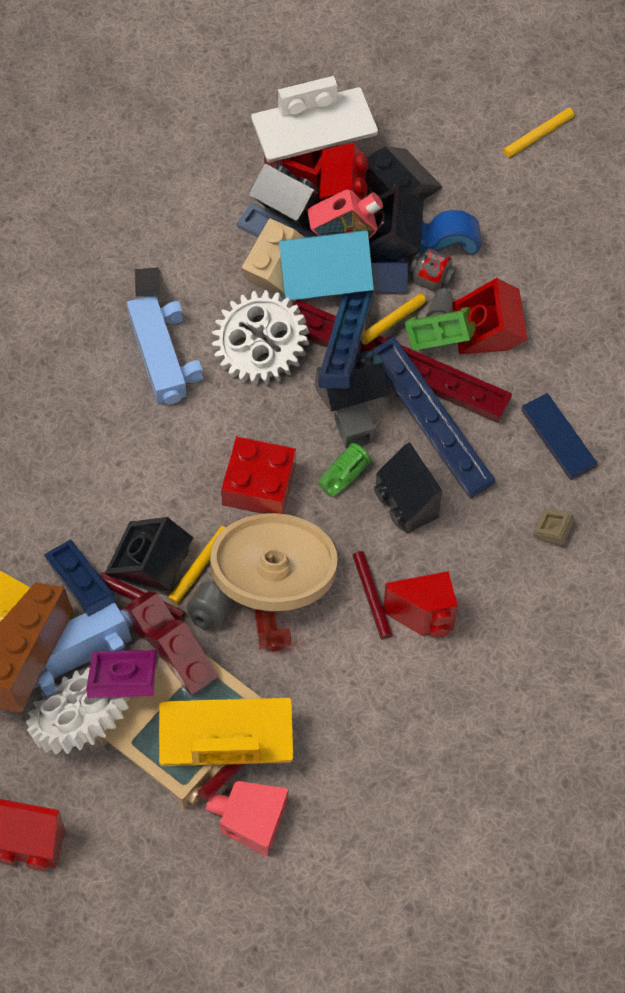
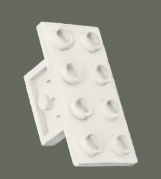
M334 76L278 89V108L251 115V120L265 158L269 163L373 137L378 133L362 89L358 87L337 93V83Z

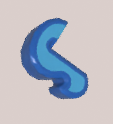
M443 211L436 215L430 223H424L422 220L421 247L418 252H423L428 248L440 251L456 243H460L462 248L471 255L477 253L481 248L479 221L465 211Z

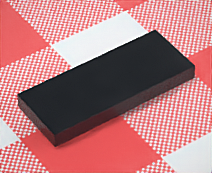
M158 267L135 269L136 297L160 295Z

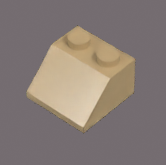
M269 218L242 266L246 280L275 294L279 293L280 296L284 297L278 240L303 238L304 236L295 229Z

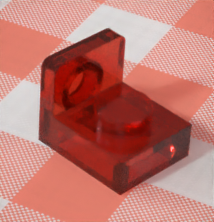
M254 609L259 649L278 652L291 645L290 628L277 630L274 612Z

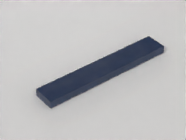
M373 290L343 294L319 373V388H350L374 301Z
M393 336L371 350L370 352L375 351L383 361L387 382L467 496L471 499L495 484L492 474L396 338Z

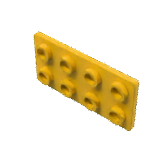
M290 698L162 701L159 703V762L161 766L290 763L293 761L292 705Z

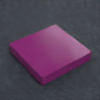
M157 650L92 652L86 687L87 698L154 696L158 664Z

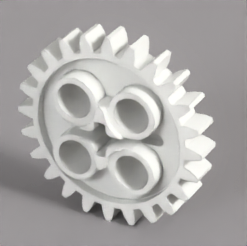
M267 290L264 291L262 298H258L256 292L252 291L250 300L241 295V304L237 305L231 301L230 304L233 310L231 312L222 310L221 312L225 320L215 321L221 330L212 331L214 338L217 339V341L212 343L213 348L217 350L214 355L218 361H222L220 365L223 370L229 369L228 373L232 378L239 374V379L242 383H245L250 377L254 386L258 384L259 378H262L266 385H269L270 377L272 376L278 382L281 381L280 373L282 371L290 376L289 366H300L296 357L306 356L304 349L300 346L309 345L307 337L304 336L309 333L306 325H303L306 323L303 314L299 315V307L297 305L292 306L291 300L288 297L282 301L279 293H276L270 299ZM264 315L261 321L252 322L256 316ZM245 324L260 338L255 339L251 331L240 327V325ZM279 331H287L284 337L275 338ZM266 337V339H267V341L269 342V344H267V343H266L264 340H262L261 338ZM246 338L242 345L234 346L236 340ZM270 345L278 349H281V351L276 352L270 347ZM261 354H269L266 360L262 362L257 361Z
M87 668L83 675H79L78 671H75L73 678L68 679L64 676L60 685L55 684L58 690L57 693L46 697L43 692L41 693L44 699L35 701L33 704L36 709L28 712L31 718L26 721L29 726L27 731L37 747H42L46 753L52 749L54 754H58L64 749L65 753L69 754L74 746L80 751L86 742L94 745L95 737H106L105 730L107 728H116L114 720L124 718L121 711L129 708L126 701L130 700V697L87 698L86 687L90 668Z

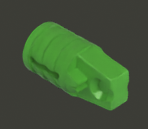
M351 443L342 452V455L329 466L318 481V484L328 496L334 497L351 484L372 460L362 447Z

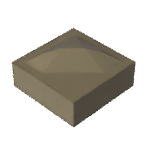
M544 509L533 535L540 541L564 545L575 518L572 513Z

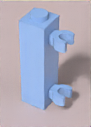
M156 295L127 301L128 316L157 404H175L182 398L187 397L185 383H197L203 380L201 373L203 370L199 360L191 361L182 367L179 366L166 327L167 323L177 324L183 321L179 301H174L160 308Z
M112 603L89 617L84 613L68 621L34 688L40 686L45 696L49 697L58 692L54 684V678L91 661L92 652L125 651L123 648L125 647L124 644L132 641L128 629L132 626V622L123 610L119 611L116 604Z

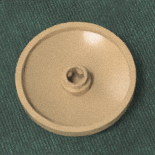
M266 513L248 516L227 526L217 536L212 545L210 567L215 583L232 600L254 609L286 611L309 605L321 598L330 589L336 577L338 558L336 548L330 537L315 524L292 515Z

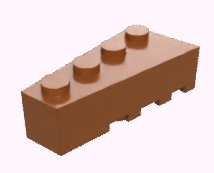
M35 582L1 620L0 709L21 713L73 614V609L64 587Z

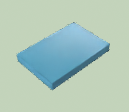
M367 230L278 240L285 299L288 297L290 300L374 290Z

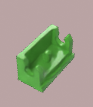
M462 308L461 311L423 318L413 317L407 320L405 325L412 351L469 341L476 330L475 323L469 322L468 314H470V308Z

